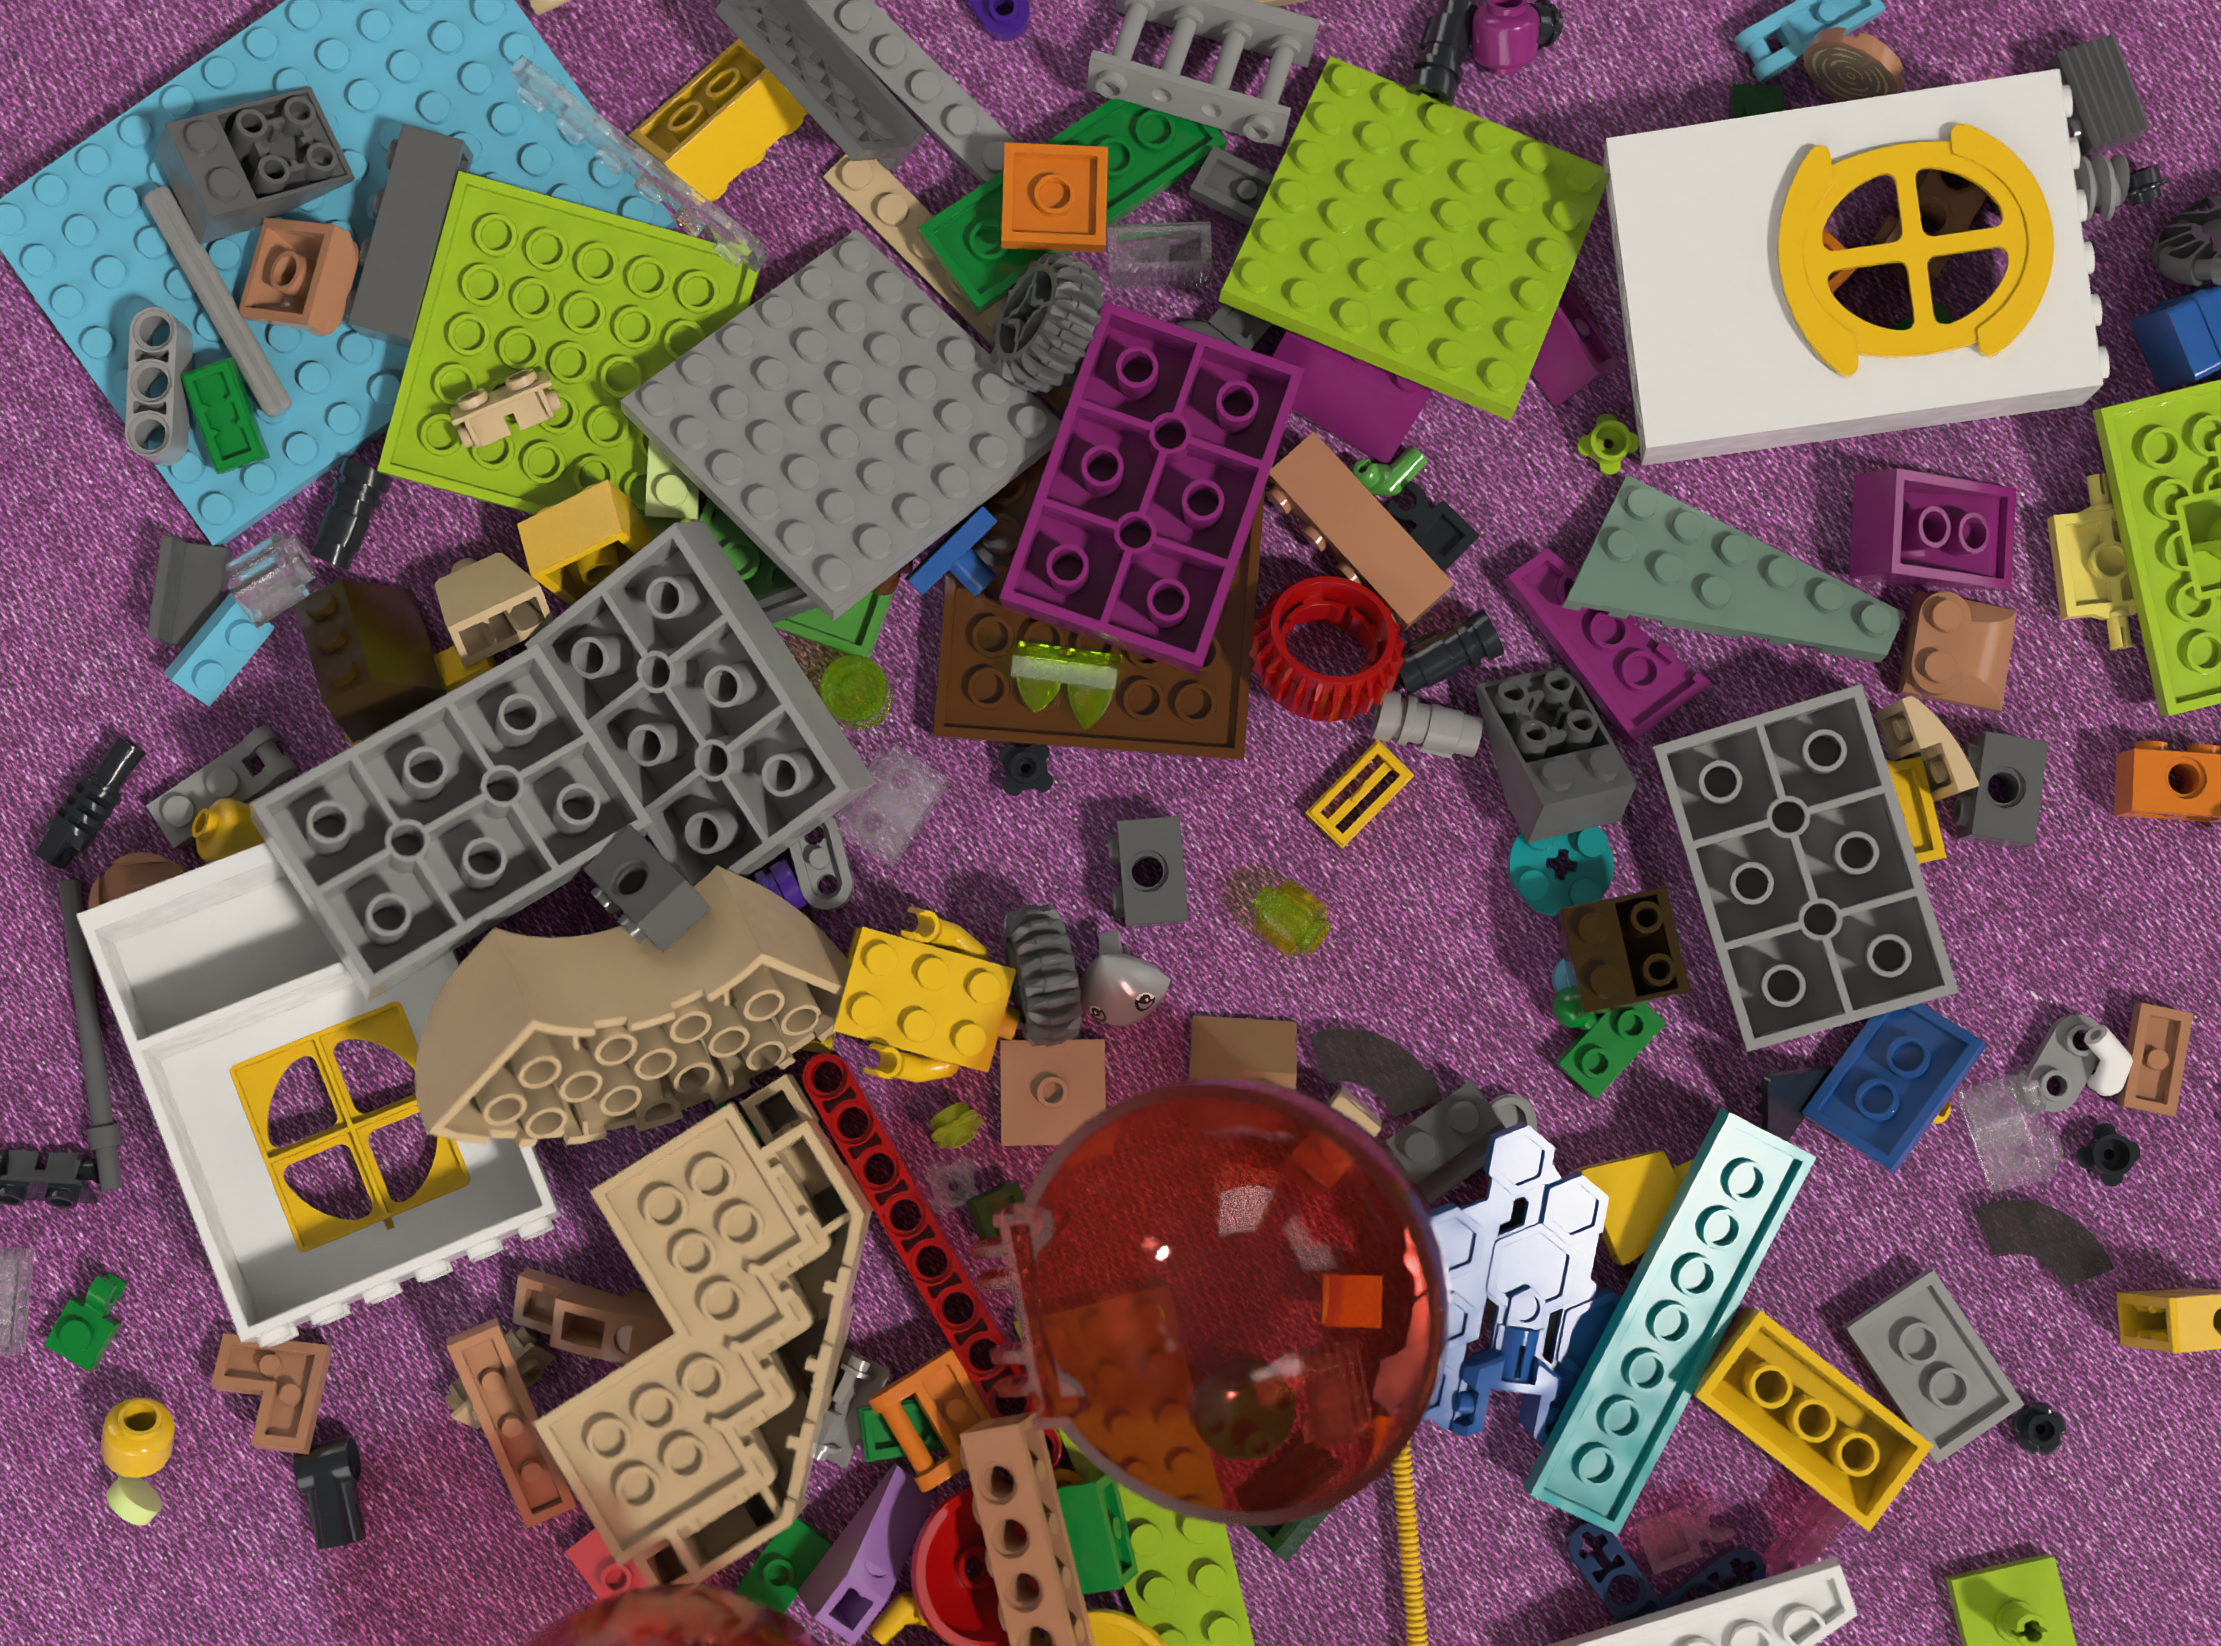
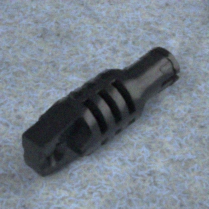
M117 735L115 741L93 772L87 771L85 774L80 775L77 785L71 788L67 799L64 798L61 802L60 809L54 812L46 825L49 831L35 852V855L53 867L65 869L78 852L84 853L97 837V832L104 827L106 819L110 818L114 813L113 809L119 806L123 800L121 798L123 792L120 789L147 752L125 737Z

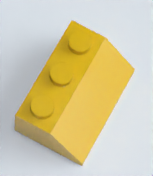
M738 38L628 136L682 195L701 208L706 203L720 198L726 192L728 184L744 169L756 166L764 158L766 150L779 138L796 131L803 123L804 116L808 112L742 40Z

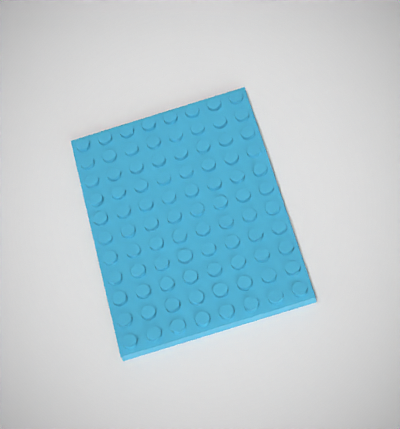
M286 0L0 199V251L124 423L126 417L129 329L134 316L144 308H163L188 327L192 333L193 340L192 370L227 358H233L144 202L145 195L160 186L168 187L177 199L155 153L165 123L311 87L355 179L275 219L336 225L350 232L352 240L356 242L359 248V256L365 238H372L377 220L373 217L374 199L377 191L380 188L385 189L390 172L386 165L388 148L394 138L399 139L403 124L464 140L473 153L469 174L664 229L672 230L677 226L671 214L515 0ZM262 224L249 231L202 243L238 308ZM360 265L355 274L352 287L358 288L363 271ZM346 312L341 325L331 334L323 337L316 336L303 329L246 320L292 401V407L286 412L272 418L267 416L239 370L271 458L225 474H217L190 403L189 441L186 454L174 465H154L211 544L223 547L342 463L345 457L349 458L388 430L410 348L360 335L348 324L349 318L346 316ZM170 325L157 329L153 336V346H160L167 341L170 335ZM167 376L160 377L154 381L150 390L152 398L159 397L166 391L168 386ZM164 427L157 428L149 436L148 446L150 450L157 449L165 441L166 432Z

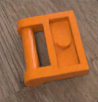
M946 1348L894 1383L879 1389L867 1399L875 1414L882 1413L916 1472L913 1479L921 1492H927L964 1469L959 1452L961 1444L960 1434L980 1421L992 1419L953 1349ZM911 1394L914 1395L948 1453L947 1456L937 1462H934L900 1403Z

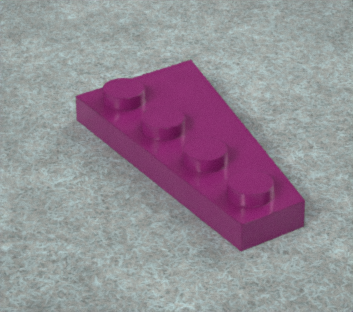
M1546 548L1508 575L1502 582L1629 746L1711 685L1712 682L1699 671L1694 674L1676 659L1677 653L1662 641L1659 643L1655 642L1635 625L1637 621L1630 615L1623 619L1607 616V611L1581 607L1577 611L1561 608L1578 572L1549 548Z

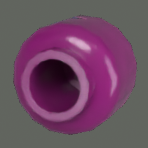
M1487 0V3L1481 5L1473 15L1472 53L1475 60L1487 66L1492 74L1500 76L1513 75L1519 71L1520 67L1531 63L1538 53L1540 24L1538 11L1528 4L1527 0Z

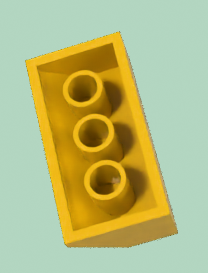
M1748 1306L1743 1309L1721 1338L1694 1393V1396L1868 1532H1870L1934 1446L1764 1312Z

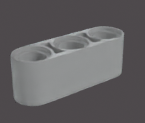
M148 307L139 311L134 316L129 329L125 438L130 449L139 456L156 465L169 466L179 462L186 454L188 448L190 401L180 374L192 371L193 340L192 333L188 327L163 308ZM170 325V335L167 341L160 346H153V336L157 329ZM167 376L168 386L166 391L161 396L152 398L150 390L154 381L160 377ZM164 427L166 432L165 441L157 449L150 450L148 446L149 436L157 428Z

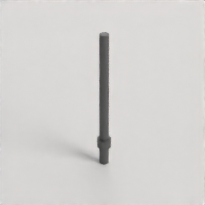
M80 879L64 880L58 882L92 1124V1128L87 1130L89 1151H95L101 1192L123 1188L117 1147L123 1146L120 1125H114L90 949L76 915L84 912Z

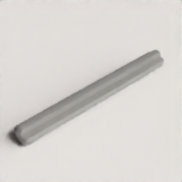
M160 186L148 192L144 197L146 206L263 412L271 418L286 412L292 407L291 399L246 320L239 313L237 304L203 244H199L174 193L166 186Z

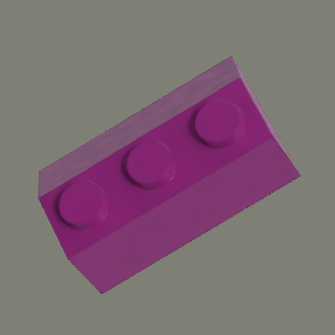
M1290 330L1286 331L1272 358L1305 368L1292 411L1380 464H1389L1433 391L1431 388Z

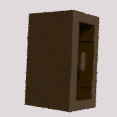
M1666 887L1561 908L1554 916L1578 1018L1631 1008L1690 992Z

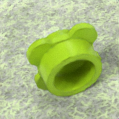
M1602 414L1596 419V427L1589 435L1580 437L1577 449L1582 456H1590L1596 461L1603 474L1613 475L1620 470V462L1627 454L1636 452L1639 447V438L1635 433L1630 432L1623 423L1617 421L1614 415ZM1610 440L1613 443V447L1610 449L1605 448L1604 441Z
M966 1102L955 1103L933 1117L930 1122L934 1130L931 1138L934 1142H937L936 1144L939 1149L948 1146L950 1149H956L973 1140L977 1135L976 1130L984 1121L981 1117H978L979 1114L975 1109L970 1110Z

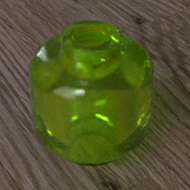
M1287 880L1277 887H1273L1270 884L1267 885L1257 895L1252 904V910L1256 912L1253 922L1254 933L1283 956L1289 958L1297 957L1302 953L1305 956L1314 953L1323 943L1332 926L1331 922L1327 920L1329 910L1326 902L1293 880Z

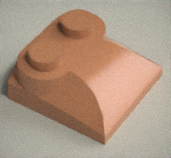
M264 217L238 309L242 318L283 327L303 329L320 337L327 336L335 331L344 320L348 294L359 267V248L356 242L352 240L350 232L333 224Z
M1917 591L1912 594L1897 695L1913 696L1924 700L2001 712L2017 611L1965 600L1959 595L1947 591L1935 594Z

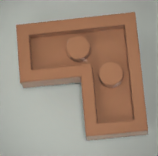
M223 1333L211 1386L216 1391L262 1396L251 1444L256 1449L309 1454L332 1349L326 1344L289 1340L270 1348L267 1346L260 1348L258 1342H241L239 1335Z

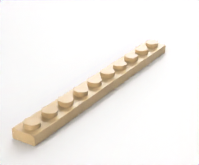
M845 154L823 176L824 181L990 345V340L996 333L993 324L999 319L1001 314L1000 306L1005 304L1008 295L977 315L918 236V227L934 216L877 159L852 161ZM1054 385L1053 389L1048 393L1040 391L1038 394L1063 418L1074 387Z

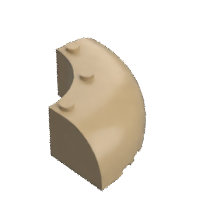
M716 866L703 880L693 887L711 909L664 952L648 937L639 944L623 926L593 934L557 938L529 937L493 928L450 976L437 996L426 1020L419 1043L415 1070L416 1097L427 1133L462 1142L487 1145L490 1138L514 1139L517 1147H534L538 1139L563 1137L566 1145L581 1144L606 1139L608 1130L635 1124L637 1131L640 1132L684 1118L682 1109L694 1106L710 1098L714 1105L733 1098L752 1088L749 1079L775 1066L782 1071L796 1062L793 1053L808 1044L815 1037L823 1042L836 1031H833L850 965L847 963V958L829 937L797 908L769 889L719 866Z

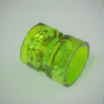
M860 655L843 656L832 662L823 673L820 683L821 700L835 721L844 728L857 732L872 730L881 725L889 716L894 702L892 687L881 667L870 658Z

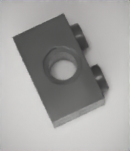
M1988 731L1971 737L1970 743L1964 745L1963 752L1980 786L1964 791L1955 800L1952 821L1954 825H1958L1957 839L2013 849H2021L2035 844L2048 741ZM1991 777L1998 778L2005 785L2006 797L2002 803L1993 800L1989 795L1988 782Z
M1180 816L1117 821L1118 834L1107 835L1110 866L1120 865L1122 886L1112 887L1114 918L1125 917L1126 929L1188 924ZM1141 860H1153L1161 867L1163 876L1155 886L1142 887L1134 881L1132 870L1136 863Z
M632 825L583 868L598 884L590 893L612 916L620 909L623 910L624 914L617 921L639 944L648 937L662 952L667 950L711 909L685 878Z

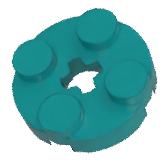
M1597 827L1530 843L1526 841L1521 831L1514 839L1507 858L1508 879L1513 889H1516L1518 896L1525 901L1524 903L1532 911L1555 918L1554 916L1561 908L1600 901L1611 884L1614 871V859L1608 845V838ZM1558 851L1567 853V860L1574 862V871L1566 872L1563 880L1555 879V871L1546 867L1547 859L1556 858Z

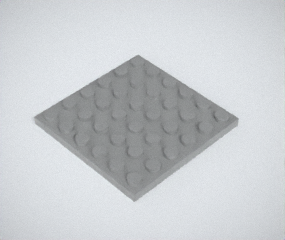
M857 229L621 400L622 412L833 621L1052 450L1061 425V421L1028 390L1023 391L1011 385L1010 381L995 372V364L991 362V355Z

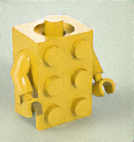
M916 907L908 908L907 912L916 914L918 925L913 932L901 930V936L904 938L865 927H855L847 955V963L850 965V970L833 1031L876 1042L871 1043L869 1049L879 1051L880 1062L874 1069L864 1067V1073L883 1079L897 1078L915 1083L950 1078L958 1071L960 1066L988 1073L998 1037L1012 1040L1018 1025L1020 1010L1007 1006L1017 969L989 962L987 948L960 925L940 919L929 910ZM920 942H928V943H931V944L940 946V947L945 948V949H941V948H938V947L930 946V945L923 944V943H920ZM895 1048H899V1049H902V1050H906V1051H910V1052H913V1053L921 1054V1055H923L924 1057L917 1056V1055H913V1054H908V1053H904V1052H900V1051H898V1050L895 1049Z

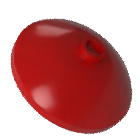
M968 1488L955 1493L943 1501L931 1513L921 1528L911 1561L913 1595L924 1621L938 1637L950 1645L1010 1646L1007 1631L1002 1628L998 1617V1604L1000 1600L995 1580L990 1576L986 1568L985 1552L987 1547L982 1526L978 1524L973 1514V1488ZM1013 1520L1015 1531L1021 1537L1027 1539L1026 1530L1023 1525ZM971 1557L974 1567L972 1572L967 1575L964 1566L966 1560ZM1026 1573L1028 1584L1034 1590L1040 1592L1037 1580Z

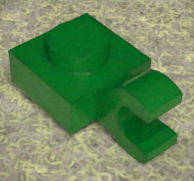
M108 1272L105 1278L98 1275L86 1294V1301L80 1297L69 1299L46 1339L44 1346L87 1371L96 1369L123 1323L109 1314L123 1294L128 1282L111 1272Z

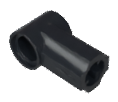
M346 1435L312 1442L309 1454L294 1453V1472L300 1490L303 1493H307L317 1549L339 1547L366 1538L357 1482L361 1477V1460L354 1437Z

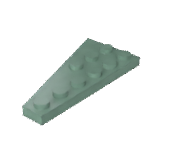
M1626 475L1561 607L1577 611L1581 607L1607 611V616L1626 619L1629 615L1658 620L1659 624L1733 638H1740L1741 635L1767 639L1768 644L1786 646L1788 643L1816 647L1820 653L1878 663L1888 655L1905 616L1904 612L1629 475Z

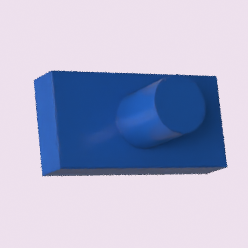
M979 506L945 537L904 579L919 594L924 595L949 570L975 597L991 583L997 574L971 547L997 520L983 506Z

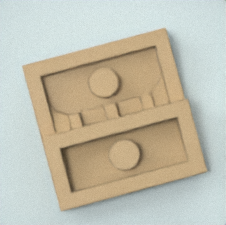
M1915 697L1903 698L1874 713L1892 761L1912 755V758L1922 756L1933 802L1980 786L1968 759L1953 735Z

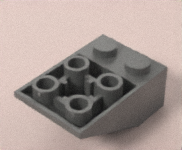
M311 87L165 123L155 151L199 244L249 231L263 224L264 217L276 218L355 179Z
M1567 665L1477 684L1475 690L1505 801L1528 843L1621 820L1637 782L1579 681Z

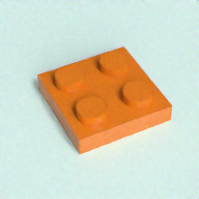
M1004 142L1001 248L1104 253L1106 246L1108 147Z

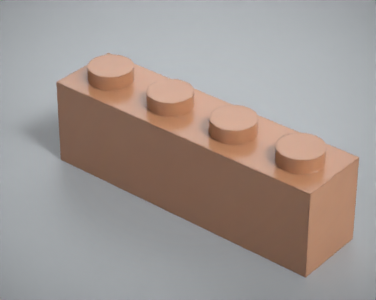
M1314 431L1271 469L1266 483L1269 487L1266 491L1269 500L1284 515L1291 511L1304 525L1300 531L1307 542L1319 553L1326 549L1339 563L1335 570L1341 578L1357 582L1376 594L1386 607L1391 609V616L1395 623L1400 625L1402 633L1439 602L1454 585L1449 577Z

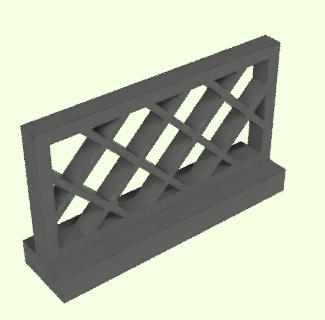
M722 0L714 10L852 161L878 159L887 170H897L928 133L805 0Z

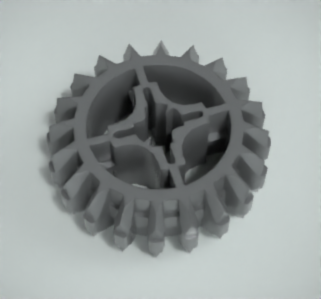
M1058 251L1053 254L1045 253L1038 261L1033 260L1029 264L1027 272L1018 275L1017 284L1014 288L1008 290V298L1005 304L1000 306V317L993 324L996 333L990 340V346L993 348L991 362L995 364V372L1010 381L1011 385L1023 391L1029 390L1035 394L1040 391L1048 393L1053 389L1054 385L1060 386L1064 383L1066 374H1073L1078 360L1086 356L1085 350L1089 342L1095 339L1092 335L1095 326L1101 322L1098 312L1104 305V298L1101 297L1103 283L1098 280V273L1092 270L1088 264L1072 255H1064Z
M1032 904L1021 906V908L1015 911H1010L1006 914L1003 921L1002 933L1004 939L1002 944L1006 967L1017 969L1010 994L1012 995L1014 1008L1020 1010L1018 1023L1022 1028L1023 1036L1033 1047L1059 1045L1065 1043L1066 1040L1077 1038L1082 1024L1080 1014L1082 1011L1080 1003L1081 992L1078 986V974L1075 968L1074 955L1070 947V938L1067 937L1061 915L1051 904L1040 906Z

